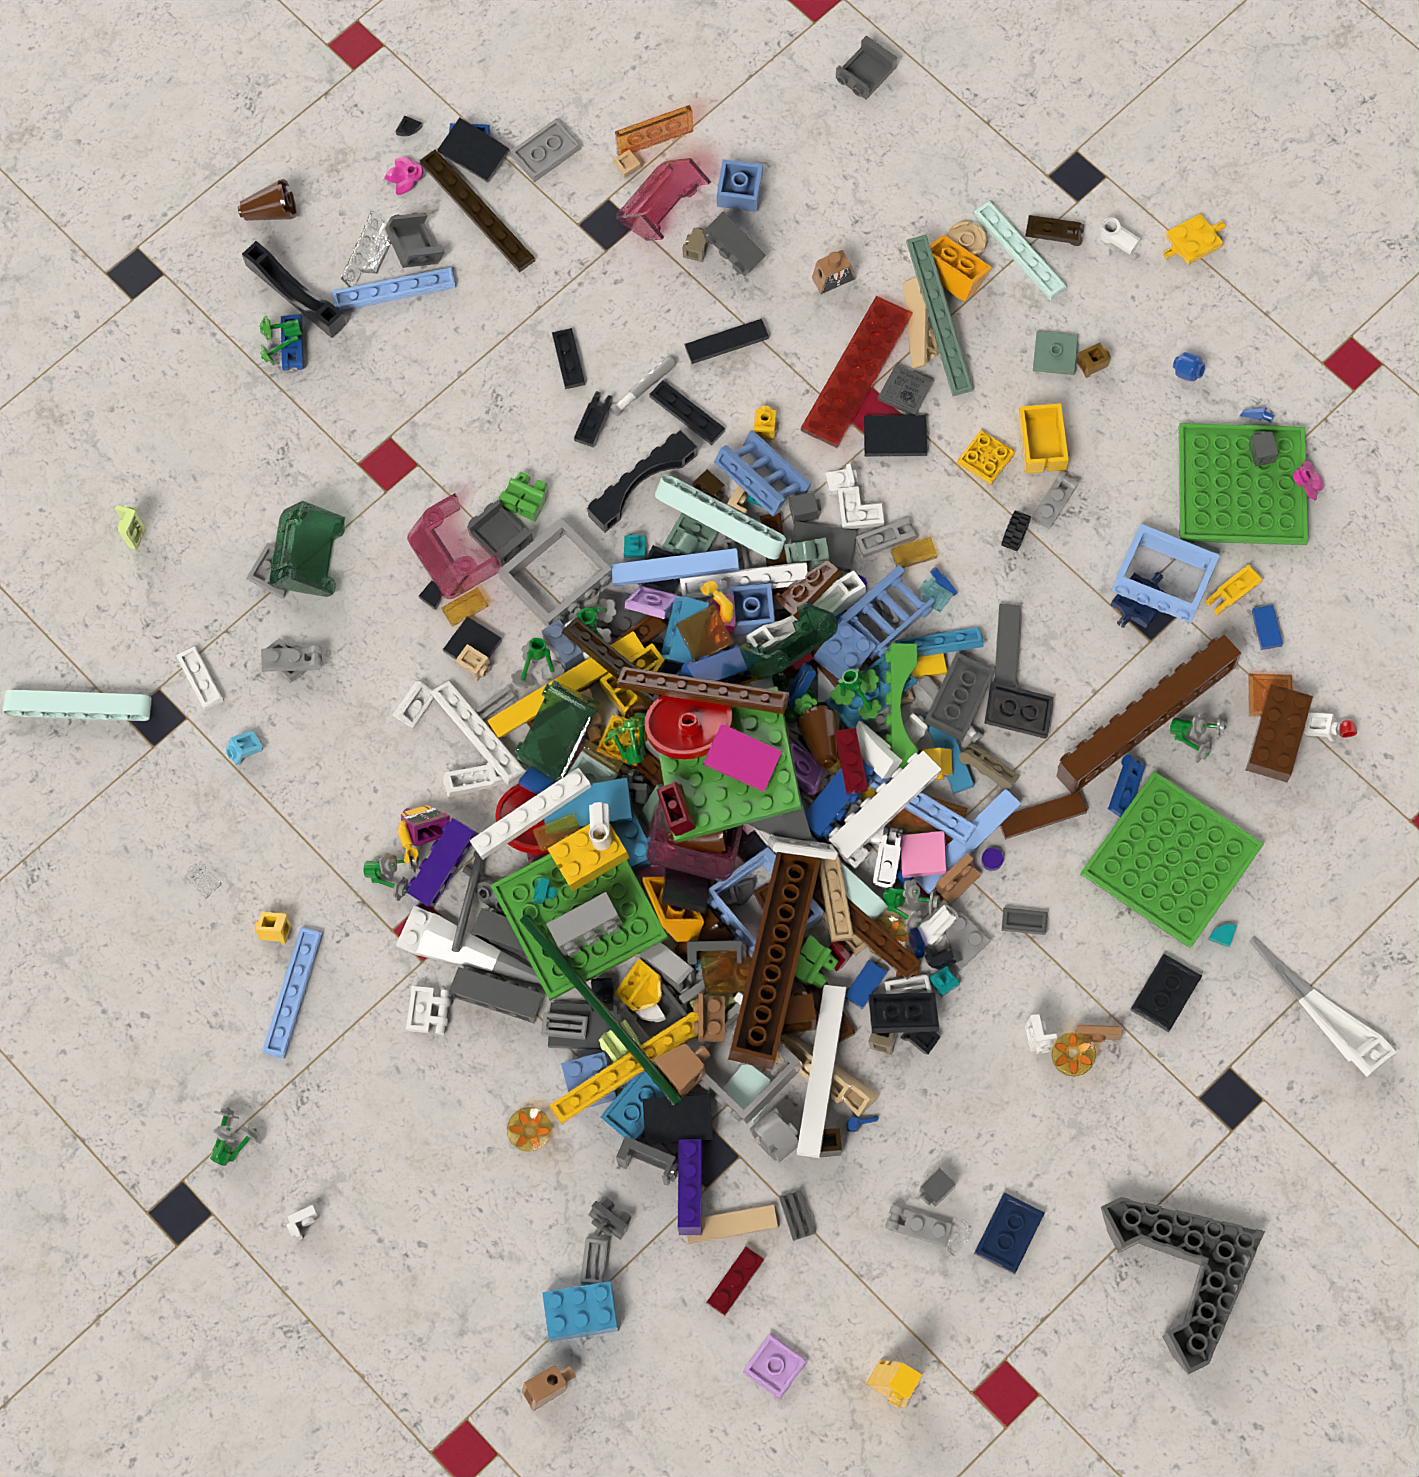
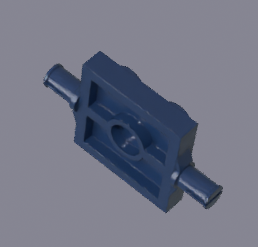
M1135 572L1130 577L1133 581L1164 592L1158 586V583L1163 579V575H1159V572H1156L1151 580L1142 578ZM1117 594L1110 606L1123 614L1117 621V624L1121 625L1122 628L1126 626L1129 620H1133L1146 628L1159 612L1155 608L1140 604L1120 594Z

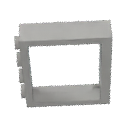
M562 518L498 570L500 579L546 627L559 619L563 623L568 614L575 613V610L580 608L581 603L593 598L596 591L602 586H607V582L612 579L611 567ZM566 535L601 571L548 614L513 577L562 536Z
M739 1003L725 1015V1030L738 1018L741 1006ZM698 1042L691 1050L694 1052L702 1045L707 1049L713 1042ZM779 1042L777 1054L788 1066L744 1110L707 1074L698 1083L707 1092L712 1090L716 1094L714 1099L722 1107L727 1105L732 1110L730 1114L738 1122L743 1120L748 1124L803 1068V1065L794 1054Z

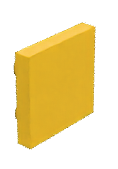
M980 430L959 457L957 464L992 485L1013 458L1015 451Z
M612 714L596 750L598 755L627 763V760L622 761L621 753L614 739L606 743L603 741L608 737L607 733L611 729L624 725V721L628 720L627 718ZM644 724V748H645V746H646V745H645V742L648 740V738H647V735H646L645 724ZM638 727L634 729L636 745H639ZM625 730L626 732L618 737L625 752H627L626 747L632 746L629 730Z

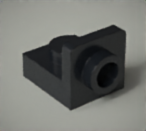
M925 947V960L931 968L941 970L946 966L963 960L961 953L951 948L938 952L935 947Z
M613 978L591 979L592 991L609 1011H614Z
M905 1032L900 1038L904 1041H909L921 1052L929 1055L941 1036L936 1032Z

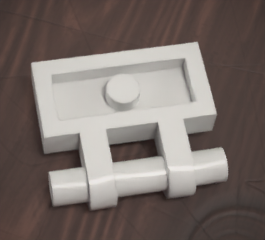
M412 986L406 1030L429 1033L430 1025H436L435 1034L444 1035L445 1027L448 1025V1019L446 1018L447 1009L451 1003L449 990H441L440 997H434V988ZM433 1005L439 1006L438 1017L431 1016Z

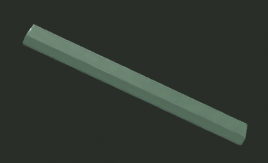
M927 235L907 239V247L952 397L972 392L973 387Z

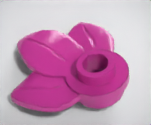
M400 157L395 159L396 167L389 169L384 178L389 182L396 183V194L401 195L410 191L414 186V182L422 179L423 168L419 163L411 162L407 157Z
M1306 461L1297 468V471H1294L1293 477L1299 487L1304 486L1307 495L1315 501L1317 500L1316 491L1323 490L1324 483L1320 475L1314 472L1313 464Z

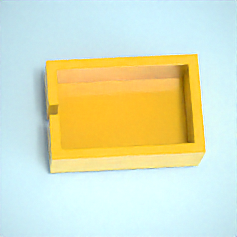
M1061 403L1019 407L1018 425L1024 473H1043L1046 468L1047 472L1066 471L1069 460Z
M590 824L548 848L549 853L572 892L629 859L626 849L611 824L610 836L612 842L606 850H597L592 845L589 836ZM600 834L595 839H603L605 835Z

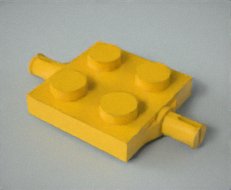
M1199 214L1166 231V237L1171 242L1172 247L1163 251V256L1165 259H1168L1177 254L1184 259L1187 265L1223 247V242L1217 235V232L1226 228L1225 223L1220 221L1212 226Z

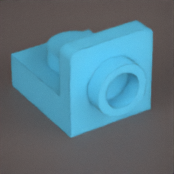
M251 730L231 737L226 747V753L233 760L234 764L238 765L241 763L242 758L261 752L263 746L254 731Z

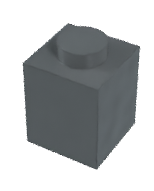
M1260 431L1251 435L1248 445L1255 467L1275 463L1279 453L1272 431L1266 433Z
M814 492L789 497V508L793 524L794 521L807 522L818 519L821 504L819 499H815Z
M939 1168L920 1187L919 1191L922 1193L920 1197L928 1205L932 1203L936 1207L955 1188L956 1184Z

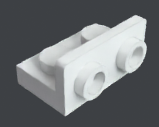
M1039 1014L1030 1015L1025 1025L1030 1052L1037 1051V1054L1050 1052V1049L1053 1048L1058 1039L1057 1034L1044 1035L1046 1034L1044 1020L1040 1019Z

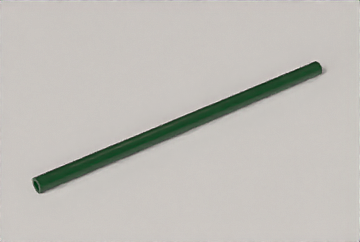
M529 914L524 915L520 919L524 927L674 1106L678 1105L683 1100L679 1093Z

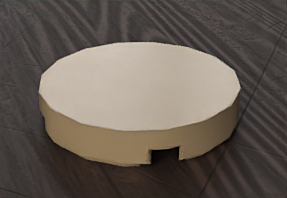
M969 221L958 222L950 228L947 234L948 238L976 257H979L985 250L987 242L986 233L978 224L975 225Z

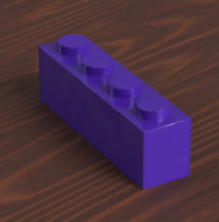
M454 818L445 823L442 828V836L439 840L436 839L430 849L432 852L428 859L425 858L419 866L420 872L408 884L409 890L407 893L428 907L434 908L472 846L469 840L479 834Z
M701 1139L679 1140L677 1225L679 1235H702L703 1147Z

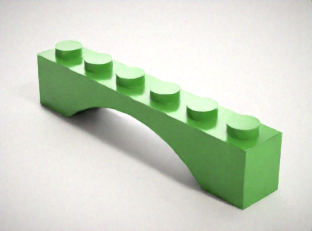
M891 643L888 650H885V663H888V671H885V684H888L889 691L885 693V705H889V713L885 715V725L889 726V734H886L885 742L891 746L890 750L902 760L897 770L900 767L904 769L909 764L907 762L913 754H918V749L911 742L905 731L900 708L905 682L917 666V644Z

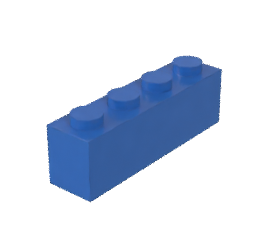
M748 643L742 646L737 644L729 648L728 651L720 650L711 657L706 655L697 662L689 661L685 663L678 675L731 683L751 676L761 663Z
M863 762L867 787H869L874 780V772L872 767ZM842 769L837 772L806 811L811 835L820 842L824 837H829V834L834 830L833 826L838 820L841 822L848 813L847 808L851 804H856L861 797L860 793L846 795Z

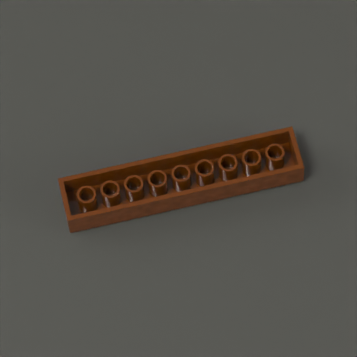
M1225 635L1219 639L1217 637L1213 638L1207 644L1208 647L1205 650L1195 652L1191 656V661L1187 664L1181 663L1174 670L1175 673L1170 677L1166 675L1158 682L1159 685L1155 689L1149 688L1142 695L1143 698L1138 702L1135 700L1125 708L1126 711L1123 714L1117 713L1109 721L1110 724L1105 728L1103 726L1099 727L1093 733L1091 739L1088 741L1086 739L1082 740L1076 746L1077 749L1073 753L1067 752L1060 758L1056 777L1071 794L1081 790L1233 671L1241 656V652Z
M777 852L728 1060L769 1070L773 1069L821 858Z

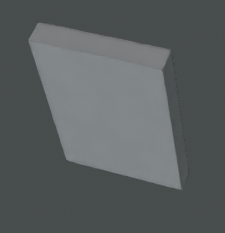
M556 118L511 150L509 154L535 183L581 149V144Z

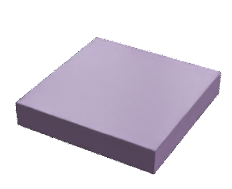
M641 585L625 601V608L665 619L672 610L674 598L680 596Z
M769 1334L747 1364L743 1373L778 1399H781L803 1369L807 1360Z

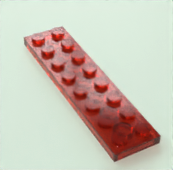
M876 296L802 424V432L838 449L907 327L913 312L881 297Z

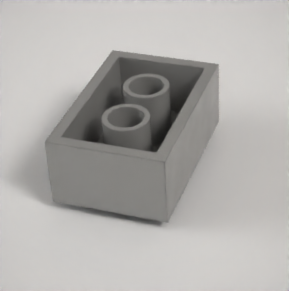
M606 892L546 924L564 957L578 954L581 951L580 948L598 943L601 937L606 934L613 935L623 926Z

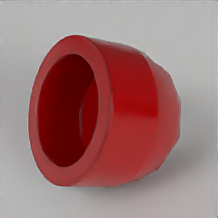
M1345 720L1340 724L1339 731L1341 737L1348 738L1358 733L1353 721Z

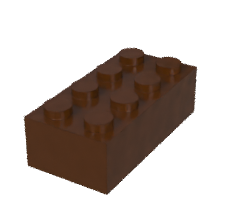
M1270 685L1245 769L1246 771L1288 782L1292 775L1313 696L1277 685Z

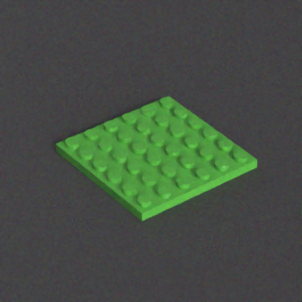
M1179 423V535L1181 540L1186 542L1307 545V493L1304 486L1299 487L1293 477L1294 471H1297V468L1302 466L1303 462H1306L1305 427ZM1260 431L1265 433L1272 431L1279 453L1276 462L1255 467L1248 445L1251 435Z
M777 686L768 688L769 690L779 691ZM730 706L733 716L732 729L782 751L764 792L703 765L707 755L683 760L670 758L659 753L664 786L677 782L682 787L696 825L694 830L680 836H675L673 833L676 843L803 809L784 714Z
M1154 771L1081 871L1080 875L1191 949L1264 844Z
M551 854L490 885L550 1001L574 989L575 986L520 922L524 915L529 914L560 951L546 924L605 892L607 893L623 926L620 927L617 933L613 935L606 934L601 937L598 943L580 948L581 951L571 957L569 955L565 956L585 982L668 939L627 860L573 892ZM541 877L549 879L548 887L558 889L556 898L554 900L545 898V901L541 904L533 903L532 899L536 881Z

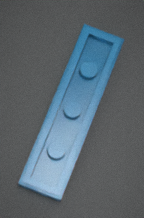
M978 627L895 640V644H917V657L980 648L983 647V639Z
M927 724L934 747L952 750V775L946 777L953 794L973 788L974 784L967 766L959 760L961 751L956 739Z

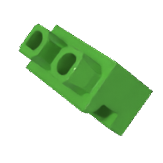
M519 472L515 479L510 478L506 490L502 491L499 496V501L503 508L536 522L546 502L547 484L537 480L534 487L528 485L530 476Z
M808 935L802 941L794 979L805 986L810 984L820 989L827 981V977L819 973L821 967H824L828 971H832L838 960L830 954L831 949L822 946L817 942V939Z

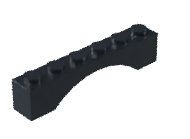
M255 241L242 253L245 265L331 338L346 325L344 315L329 301L315 295L298 282L259 242Z
M681 430L676 434H671L661 447L657 446L654 448L650 456L645 460H640L631 472L624 473L618 483L614 486H609L600 498L593 499L587 508L588 517L606 533L621 520L626 500L641 482L661 471L683 468L698 456L697 446Z

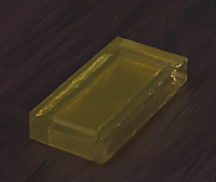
M931 537L891 548L890 550L896 567L900 565L902 568H906L937 558Z
M477 587L441 607V610L453 627L464 621L467 616L471 617L489 606Z
M586 740L581 752H585L616 773L620 772L624 763L622 760L589 740Z
M572 813L534 829L533 832L541 851H544L577 832L580 828Z

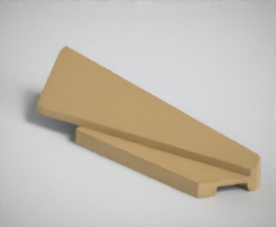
M917 277L903 283L911 365L913 369L927 365L929 360L939 355Z
M793 1033L784 1034L783 1040L786 1041L787 1049L803 1065V1068L798 1073L809 1080L814 1048ZM836 1064L834 1065L829 1097L837 1104L844 1101L858 1117L861 1116L878 1099L879 1095Z

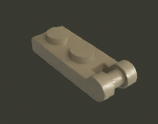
M969 744L959 755L960 762L972 765L981 774L988 776L997 785L1008 791L1020 777L1019 774L976 744Z

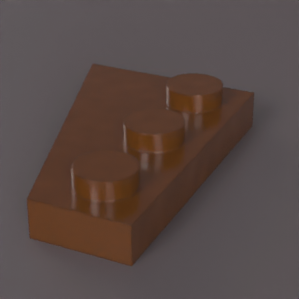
M827 560L808 572L804 580L798 584L793 582L788 586L789 590L782 594L778 592L772 597L798 620L836 582L842 573Z

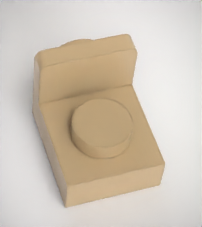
M738 485L727 505L747 515V509L743 508L748 500L747 492Z
M468 644L455 660L458 666L471 673L477 681L481 676L485 677L490 670L488 657Z

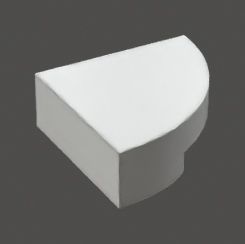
M657 1004L654 1007L635 1012L642 1020L661 1022L666 1019Z

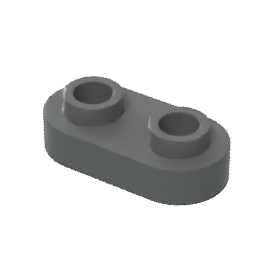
M492 880L480 882L475 891L477 898L505 915L490 886L495 882Z

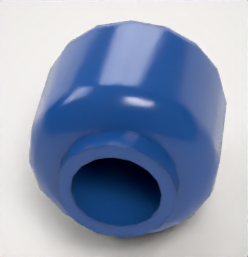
M1183 352L1173 362L1176 376L1188 381L1200 379L1206 367L1201 356L1189 352Z

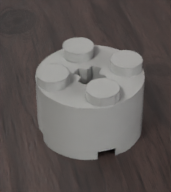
M774 1108L749 1130L754 1139L759 1137L758 1140L761 1148L774 1161L780 1163L798 1147L799 1137L797 1136L798 1131L791 1123L786 1124L782 1120V1114Z

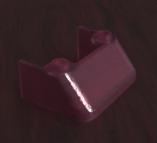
M691 158L664 161L655 168L616 214V219L646 241L662 240L664 236L660 232L661 226L659 223L681 198L692 197L697 192L698 186L709 185L711 181Z
M456 493L426 509L407 536L410 547L432 581L437 585L441 595L447 599L458 597L496 575L500 569L499 559L496 555L480 565H477L475 560L469 556H463L454 561L434 529L439 527L445 518L460 510Z
M658 799L653 809L647 835L646 857L648 861L654 865L723 882L728 880L734 870L743 825L734 827L727 855L706 854L668 844L667 832L657 828L662 809L660 799Z

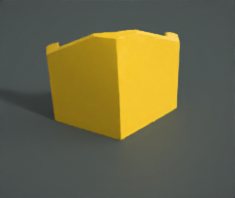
M639 958L614 994L635 1012L654 1007L662 997L661 976Z

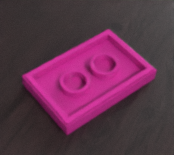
M721 723L703 765L764 792L782 751Z

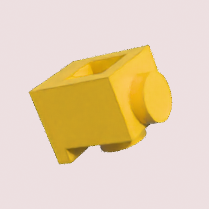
M761 406L760 409H755L754 432L762 439L774 440L776 410H772L770 406Z
M261 912L259 920L255 923V933L258 934L259 939L279 941L281 944H286L291 929L287 914Z

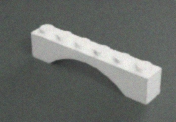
M853 570L837 580L798 620L791 615L781 621L763 625L746 636L747 643L759 662L854 605L866 594V586Z

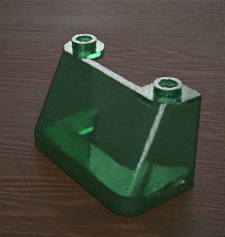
M305 501L286 508L279 518L269 578L270 585L282 590L322 597L333 595L336 583L333 577L328 576L333 540L341 537L345 531V517Z
M803 603L797 607L798 612H800L798 620L792 622L795 632L771 649L765 651L763 646L758 645L754 647L749 642L741 645L739 649L750 675L757 680L772 677L829 640L836 634L838 629L834 613L808 603Z
M554 680L551 685L547 684L542 692V696L545 698L524 742L518 743L514 753L518 754L516 759L553 782H558L567 775L568 768L571 766L580 743L601 703Z

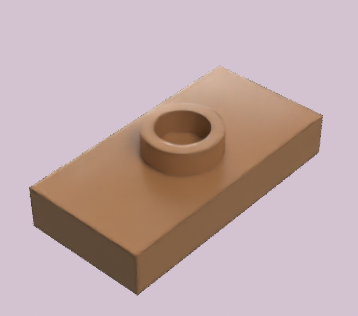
M1078 1025L1075 1029V1035L1077 1039H1092V1042L1096 1043L1105 1042V1040H1120L1122 1027Z

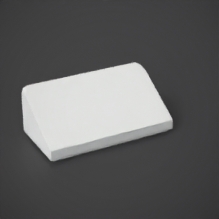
M421 681L415 682L392 716L413 728L434 699L431 695L432 690Z

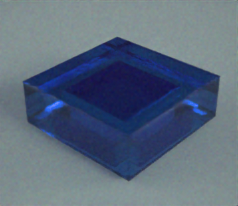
M917 927L911 928L909 930V943L915 957L922 958L925 952L924 940Z

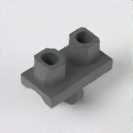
M631 769L629 775H623V778L628 779L629 792L634 793L633 803L645 805L649 799V794H652L655 787H649L648 784H639V782L645 781V776H640L637 769Z
M607 1197L600 1202L595 1201L589 1213V1216L593 1219L591 1223L597 1227L594 1232L596 1236L599 1237L604 1233L609 1237L613 1234L620 1240L625 1235L631 1215L621 1211L618 1216H615L611 1212L615 1205Z

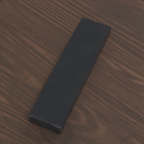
M762 319L685 343L684 346L691 364L767 340L769 336Z
M664 380L649 394L652 400L710 445H713L725 432V428Z

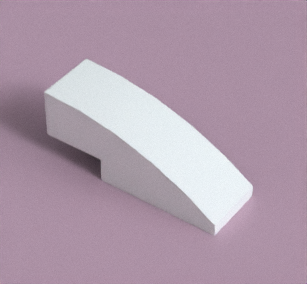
M859 721L856 725L862 759L882 779L892 778L891 776L897 770L902 760L890 750L891 746L862 721Z

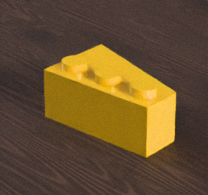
M653 643L628 659L638 669L661 672L665 663V659ZM608 673L600 679V687L622 717L626 718L630 706L638 696L631 690L618 688V679Z
M879 1360L866 1384L888 1397V1402L897 1408L903 1406L906 1408L920 1384L922 1374L902 1362L893 1361L891 1364L889 1361Z

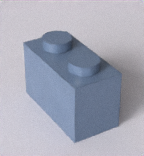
M559 619L543 629L542 635L547 646L567 672L584 662L582 650L562 634L565 626Z

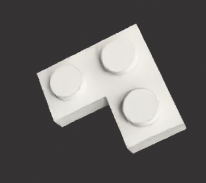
M859 486L838 488L843 529L884 526L882 503L861 505Z

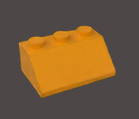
M944 234L930 244L942 288H945L956 298L965 302L975 294L993 267Z
M643 877L642 881L664 929L676 942L697 941L704 923L700 912L661 903L664 877Z

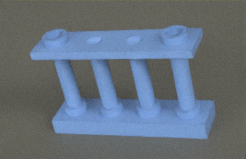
M753 430L749 432L743 447L732 451L725 445L721 447L714 461L772 516L779 513L786 497L793 493L796 495L806 494L811 486L807 479ZM749 452L758 459L750 465L741 459L742 456ZM763 466L772 472L771 475L764 479L755 472ZM780 479L787 488L777 492L770 484Z
M900 565L840 616L837 622L838 625L842 619L877 645L869 657L871 660L876 656L882 657L885 654V650H888V646L921 616L925 618L933 610L931 608L935 601L933 598L924 604L902 582L903 579L901 577L905 570ZM891 587L897 588L918 610L910 617L888 595V589ZM877 599L879 601L882 600L904 622L896 630L873 608V603ZM862 612L868 614L889 635L882 643L858 621V616Z

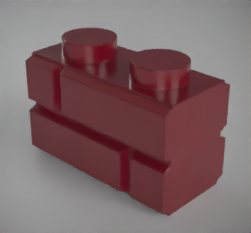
M673 782L656 790L669 829L674 835L680 836L694 830L696 825L682 787L677 782Z

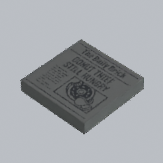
M895 364L878 396V401L907 414L916 415L933 384V380Z

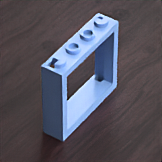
M1140 524L1115 579L1112 592L1191 623L1220 555ZM1138 545L1206 571L1192 604L1124 577Z
M769 847L709 888L707 895L708 907L718 913L721 922L726 927H730L734 932L736 940L746 945L751 957L756 940L719 896L762 865L772 874L776 855ZM813 898L805 932L821 921L824 911Z

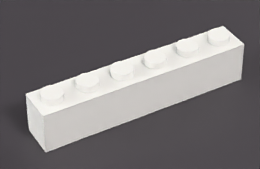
M924 751L919 755L917 753L913 754L907 762L909 764L904 769L900 767L891 776L893 779L888 784L884 782L876 790L877 795L872 799L868 797L860 805L862 809L856 814L852 812L844 820L846 824L841 829L836 827L829 834L828 844H831L836 852H839V856L846 863L940 775L941 768Z

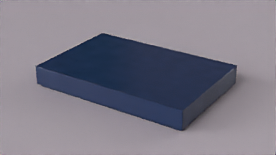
M1004 1192L974 1254L1015 1275L1045 1212Z

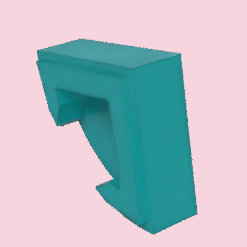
M1226 924L1219 926L1211 933L1208 940L1230 947L1237 925Z

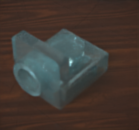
M932 576L929 581L925 580L921 584L919 599L926 603L933 598L935 601L931 607L941 613L953 594L935 583L936 578Z

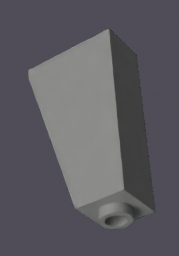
M662 943L635 956L637 959L641 958L661 976V980L670 985L679 996L684 988L690 986L695 981L694 968Z

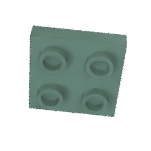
M682 512L664 542L663 549L677 556L709 552L719 532Z
M826 537L784 544L787 564L807 562V569L810 572L828 560L830 562Z

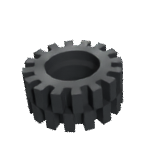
M1015 510L1007 525L1001 546L1017 552L1026 534L1031 516Z

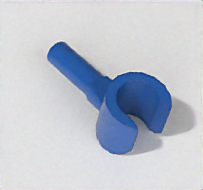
M877 1116L860 1119L858 1117H851L847 1121L846 1129L848 1132L859 1131V1124L877 1122L878 1118Z

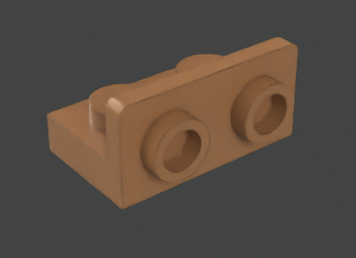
M968 853L936 883L935 889L937 893L949 904L955 902L981 875L972 866L973 858Z
M698 993V1000L694 999L693 1013H698V1021H694L693 1025L694 1035H698V1042H725V996H703V993Z

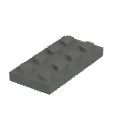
M600 591L597 604H600L601 599L613 600L617 614L613 616V620L610 623L598 620L595 628H601L602 630L608 628L611 631L610 637L619 638L648 614L626 609L625 601L629 598L628 596ZM671 612L665 617V619H662L667 626ZM666 630L648 644L653 643L654 645L663 646Z
M957 652L924 723L963 741L995 671Z

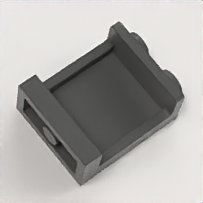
M866 35L861 40V48L843 67L838 65L836 68V79L841 85H846L852 89L855 95L867 100L896 69L897 57Z
M426 213L391 216L385 227V231L402 268L438 264L445 252L442 245L434 246L425 226V221L428 217Z
M499 500L488 504L484 512L479 516L473 517L467 526L469 535L501 567L533 542L532 533L527 528L523 529L503 509Z
M741 941L687 942L688 964H697V951L736 950L737 964L742 963V959H746V945H741Z
M661 982L662 997L657 1005L665 1015V1020L655 1022L642 1020L637 1017L636 1021L631 1015L636 1014L635 1011L625 1008L619 1012L623 1020L627 1021L642 1044L690 1013L685 1004L682 1002L678 1003L674 998L676 993L671 986H665L663 982Z
M624 1137L616 1156L618 1166L627 1169L633 1157L664 1170L662 1175L664 1185L668 1186L670 1181H675L678 1174V1165L674 1156L629 1137Z

